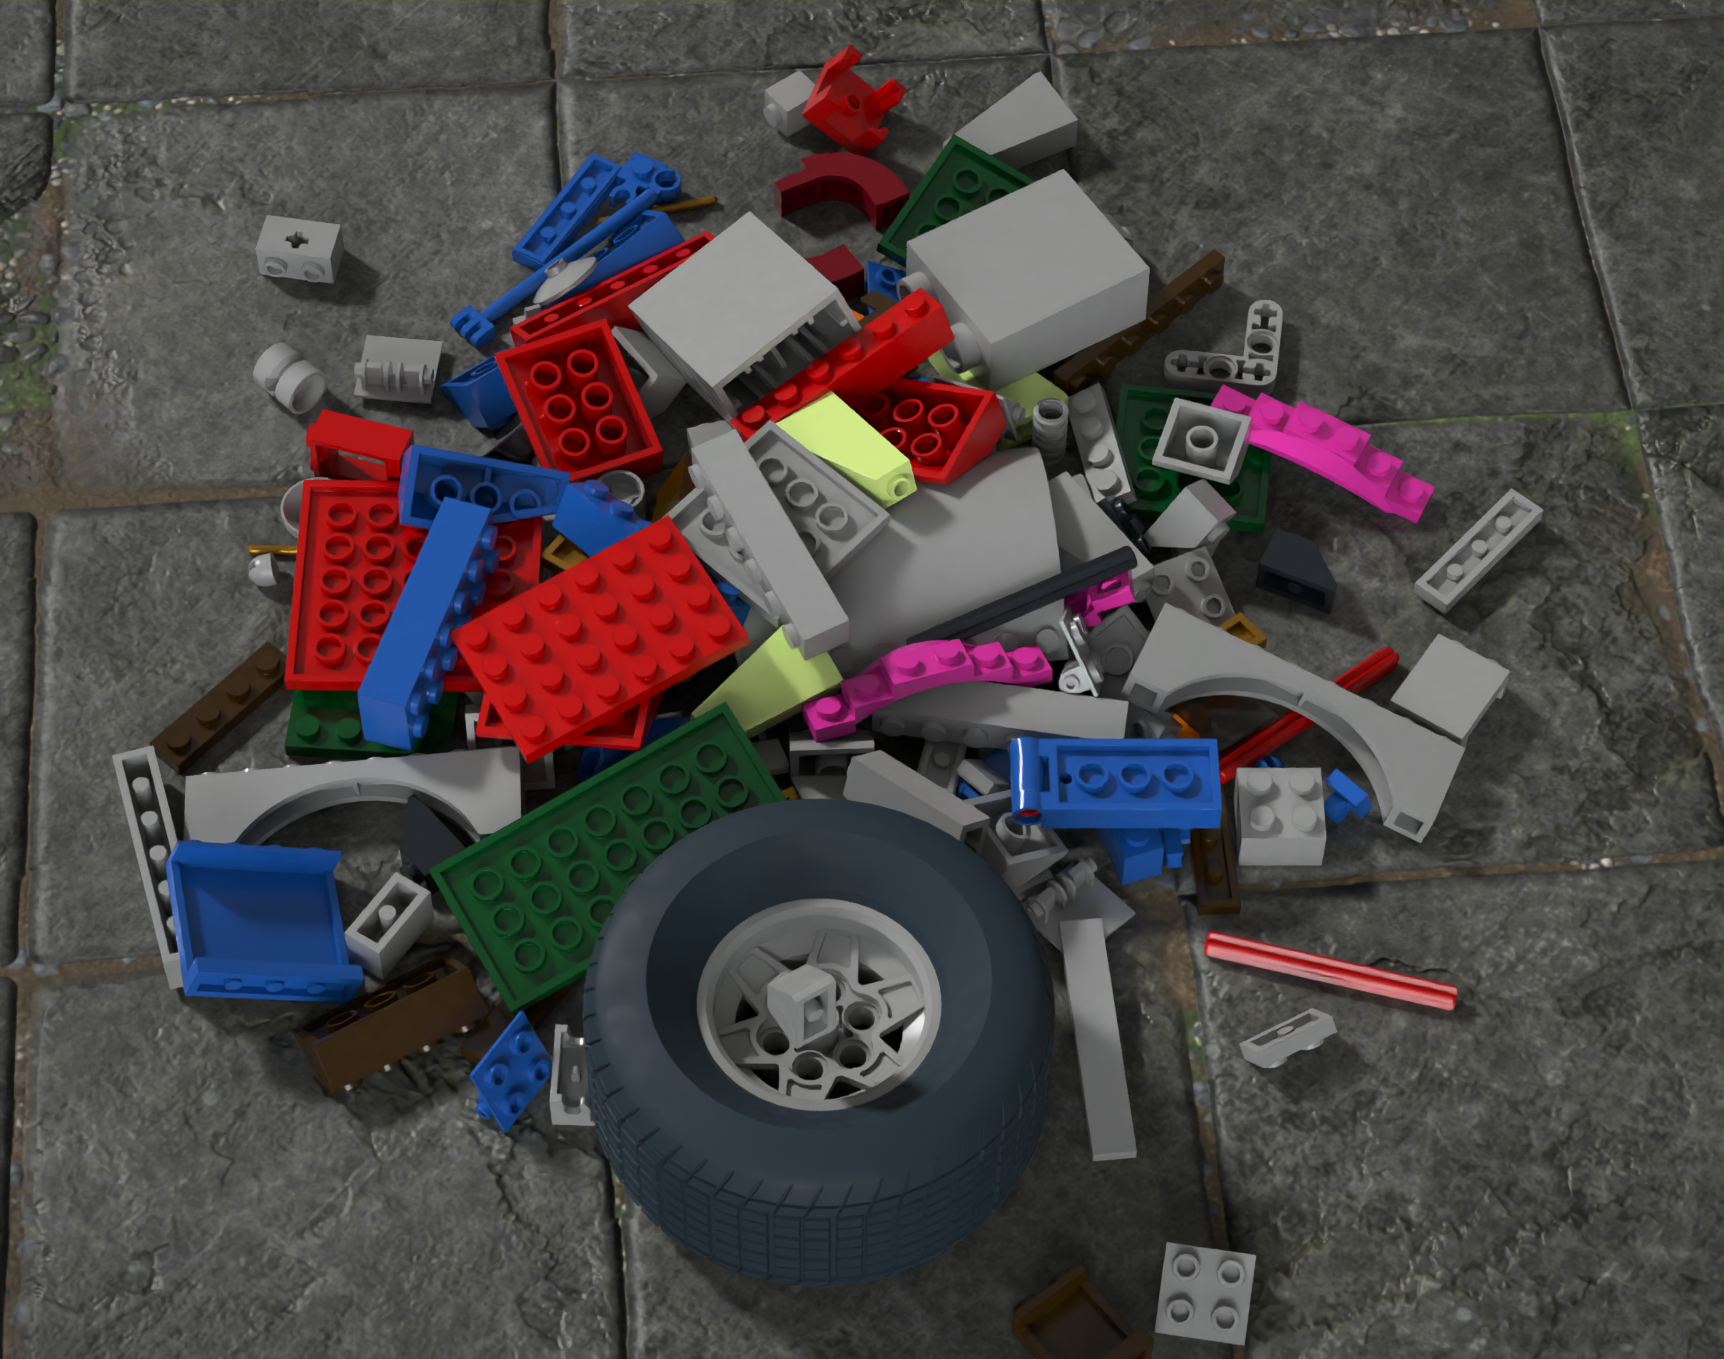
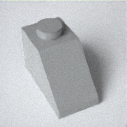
M1203 478L1186 486L1144 534V537L1149 545L1153 547L1197 548L1209 541L1214 545L1228 533L1230 527L1227 523L1237 512Z
M808 964L794 971L786 970L780 973L767 985V1008L796 1049L836 1028V981L831 974Z

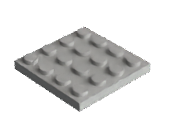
M771 420L744 443L826 581H829L890 523V514ZM704 488L693 489L665 516L669 515L703 568L709 571L719 582L726 583L739 592L738 597L750 605L776 628L780 627L783 624L778 615L772 617L764 603L763 594L765 592L759 583L754 585L749 579L744 567L746 560L741 551L735 553L732 550L725 534L727 527L723 520L716 521L712 516L707 504L708 495Z

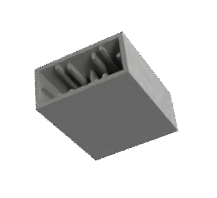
M1062 169L907 241L906 277L898 280L896 287L900 301L921 287L942 305L955 338L940 349L948 366L957 374L969 370L985 390L996 392L1145 320L1150 268L1065 169Z
M750 211L628 305L652 343L675 367L687 383L729 424L731 419L739 415L746 408L759 401L779 385L789 380L861 329L860 324L839 289Z

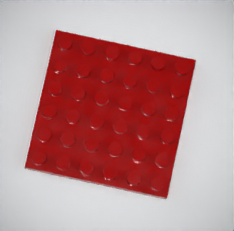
M304 480L285 670L286 690H359L430 531L428 529L400 525L398 498L400 481ZM544 516L493 523V526H496L498 529L495 549L500 551V559L495 573H489L486 578L485 596L480 606H474L471 613L472 620L540 584ZM458 651L454 669L446 671L443 678V692H483Z

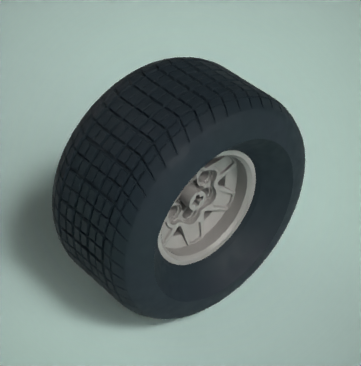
M800 799L759 805L710 822L665 850L662 855L660 854L643 870L644 873H640L625 890L627 893L622 894L610 913L612 917L607 918L598 937L600 941L596 942L589 962L590 967L587 970L584 986L585 992L583 995V1033L590 1104L596 1132L599 1135V1141L606 1158L611 1162V1168L620 1183L625 1184L624 1189L636 1205H641V1210L656 1226L661 1225L663 1232L702 1258L733 1272L755 1279L794 1286H844L882 1279L921 1265L943 1254L967 1238L997 1210L1021 1178L1037 1146L1048 1102L1056 1016L1054 986L1049 962L1039 934L1026 909L1012 889L978 854L936 826L897 810L851 800ZM808 964L831 974L836 981V1028L796 1049L767 1008V985L780 973L786 970L794 971ZM752 1007L757 1016L742 1021L749 1008ZM857 1025L868 1026L869 1029L857 1030L853 1027ZM900 1030L902 1042L898 1053H896L881 1038L890 1032ZM772 1050H781L785 1053L781 1055H772L768 1052ZM855 1063L860 1065V1067L849 1069L845 1065ZM759 1070L760 1074L766 1079L779 1081V1091L767 1085L753 1072ZM808 1076L816 1080H805L802 1078ZM834 1087H837L846 1094H850L840 1098L828 1099Z

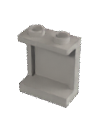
M1438 633L1391 698L1388 711L1401 717L1409 718L1415 724L1438 735L1446 736L1466 749L1468 736L1495 698L1501 699L1504 695L1510 671L1502 667L1497 661L1487 659L1467 649L1462 643L1450 640Z

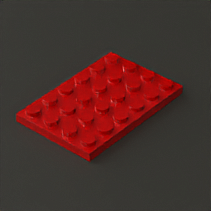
M669 515L450 633L453 643L528 764L750 643L748 634Z

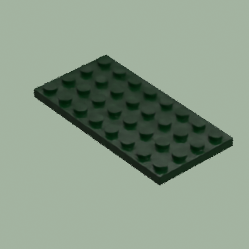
M725 701L429 869V872L512 1016H515L519 1011L529 1008L587 974L597 941H600L598 939L607 918L612 917L610 913L622 894L627 893L625 890L640 873L643 874V870L660 854L662 855L665 850L682 838H685L688 834L727 815L759 805L787 800Z

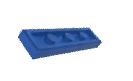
M592 153L512 250V259L537 271L563 252L617 186V174L623 166Z

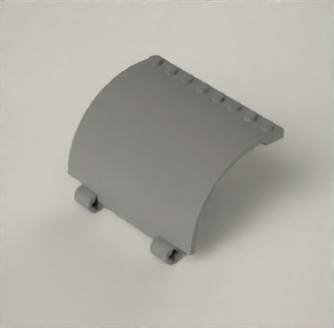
M995 445L990 455L948 485L915 480L917 486L915 492L885 509L890 514V523L827 581L850 622V641L827 651L844 680L854 678L869 664L883 655L907 646L906 639L1061 573L1050 490L1044 463L1037 447L996 450ZM1064 598L962 642L980 646L999 641L1004 652L1038 644L1047 661L1069 659L1068 642L1060 625V619L1065 608ZM752 607L743 626L750 641L748 645L741 648L745 661L780 628H776Z

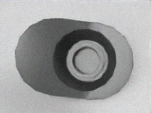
M516 413L508 424L504 425L480 447L475 456L485 457L495 450L516 461H527L533 459L536 455L520 417Z

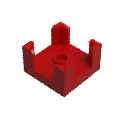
M849 44L825 63L801 116L851 154L864 156L884 141L889 129L886 127L877 129L884 114L901 102L907 88L895 79H890L877 90L849 70L863 56L862 53Z

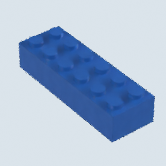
M444 497L357 693L364 740L412 752L417 738L425 736L430 719L429 710L432 704L437 705L444 689L443 678L445 673L454 669L458 657V649L453 643L450 633L472 621L471 613L474 606H480L485 596L486 578L489 573L494 574L498 567L500 551L495 549L498 529L496 526H493L491 508Z

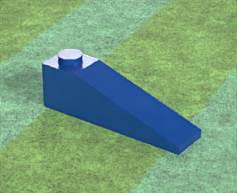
M645 209L607 239L611 244L610 248H604L587 257H595L599 263L586 279L560 298L541 306V309L547 310L685 242V240L665 212Z
M412 444L403 455L398 491L400 525L430 530L444 497L491 508L493 523L554 515L557 513L566 486L569 483L570 473Z

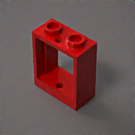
M322 409L316 424H310L306 434V446L310 447L311 452L310 470L314 471L315 477L333 480L400 481L403 455L412 444L415 445L412 430ZM338 450L382 460L385 462V465L340 455Z

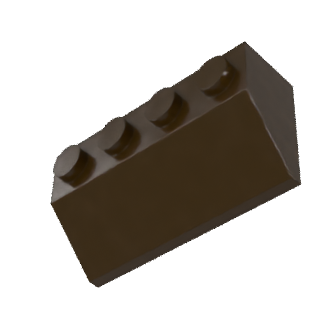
M444 954L292 1029V1032L322 1084L333 1092L337 1090L339 1092H346L359 1086L363 1082L362 1077L376 1070L381 1073L397 1067L402 1063V1057L414 1051L423 1053L437 1047L441 1042L440 1038L454 1031L456 1034L473 1029L479 1024L478 1019L489 1013L470 968Z

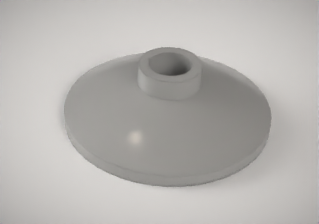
M589 257L568 264L563 258L555 261L544 271L548 278L537 291L533 303L535 305L539 304L541 307L560 298L586 279L597 267L598 260L595 257Z

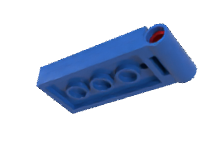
M1025 736L1014 739L1009 745L1012 819L1017 824L1032 826L1041 823V828H1219L1222 801L1217 739H1037Z

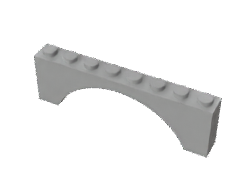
M1167 603L1164 604L1119 696L1156 715L1180 702L1211 695L1247 696L1276 703L1296 711L1327 730L1357 760L1376 793L1383 825L1419 843L1423 841L1433 825L1465 751V747L1453 742L1446 736L1438 735L1419 726L1409 718L1401 717L1388 711L1369 699L1355 695L1332 681L1324 680L1302 669L1295 663L1287 662L1265 651L1258 645L1250 644L1229 634L1223 628L1213 626L1192 616L1189 612Z
M500 745L491 749L467 751L457 749L448 753H414L403 757H371L367 760L329 761L325 764L304 766L291 764L282 768H248L238 772H205L201 775L186 776L183 841L200 840L202 842L225 844L238 842L243 845L260 846L267 838L287 824L320 809L357 801H391L407 804L408 798L416 794L433 813L457 825L476 843L526 815L525 766L522 754L517 746L508 747Z

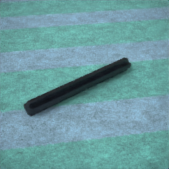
M1123 546L906 639V645L932 640L951 641L960 639L962 642L1132 570L1138 565L1136 555L1130 546Z

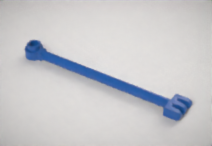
M672 168L657 170L652 176V182L647 185V190L479 313L471 305H468L451 319L450 326L456 331L460 330V334L464 338L470 339L471 344L476 348L482 347L496 336L495 326L492 323L539 289L548 278L544 271L551 264L561 258L567 264L578 260L653 203H660L661 201L672 202L677 199L682 191L680 174L675 175V169Z

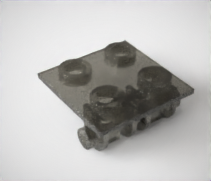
M1211 695L1186 700L1169 707L1200 734L1199 739H1217L1218 754L1226 748L1233 747L1236 743L1244 740L1245 736L1259 731L1263 725L1277 718V714L1260 699L1247 696Z

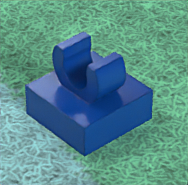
M1335 769L1325 780L1331 795L1324 801V810H1326L1324 813L1336 824L1345 818L1349 810L1361 819L1371 810L1372 804L1367 793L1338 769Z

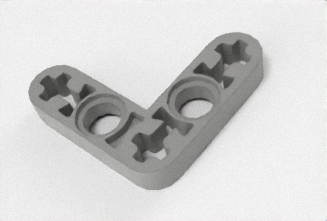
M1259 300L1250 306L1243 356L1190 350L1171 352L1167 355L1164 363L1163 374L1165 381L1174 388L1218 393L1222 385H1225L1248 397L1258 398L1261 392L1266 395L1271 394L1274 390L1277 376L1283 319L1282 308L1271 300ZM1261 316L1269 317L1267 330L1260 329ZM1257 343H1264L1270 346L1272 350L1268 353H1258L1252 349V346ZM1178 367H1185V372L1177 371ZM1198 368H1203L1202 375H1198ZM1221 368L1228 371L1230 376L1225 379H1218L1209 372L1213 369ZM1238 372L1242 373L1241 379H1237ZM1255 375L1262 376V381L1255 380Z

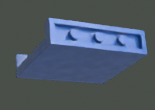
M200 840L177 841L165 864L185 996L336 1003L351 1001L363 983L364 976L362 965L349 964L333 874L334 868L342 857L341 851L323 850L317 847L302 849L287 848L280 845H243L238 842L225 844L202 842Z

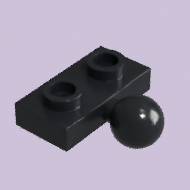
M1114 493L1098 501L1096 504L1152 564L1153 562L1149 557L1152 555V549L1144 537L1146 533L1144 520L1139 515L1131 513L1127 503L1122 498L1118 500Z

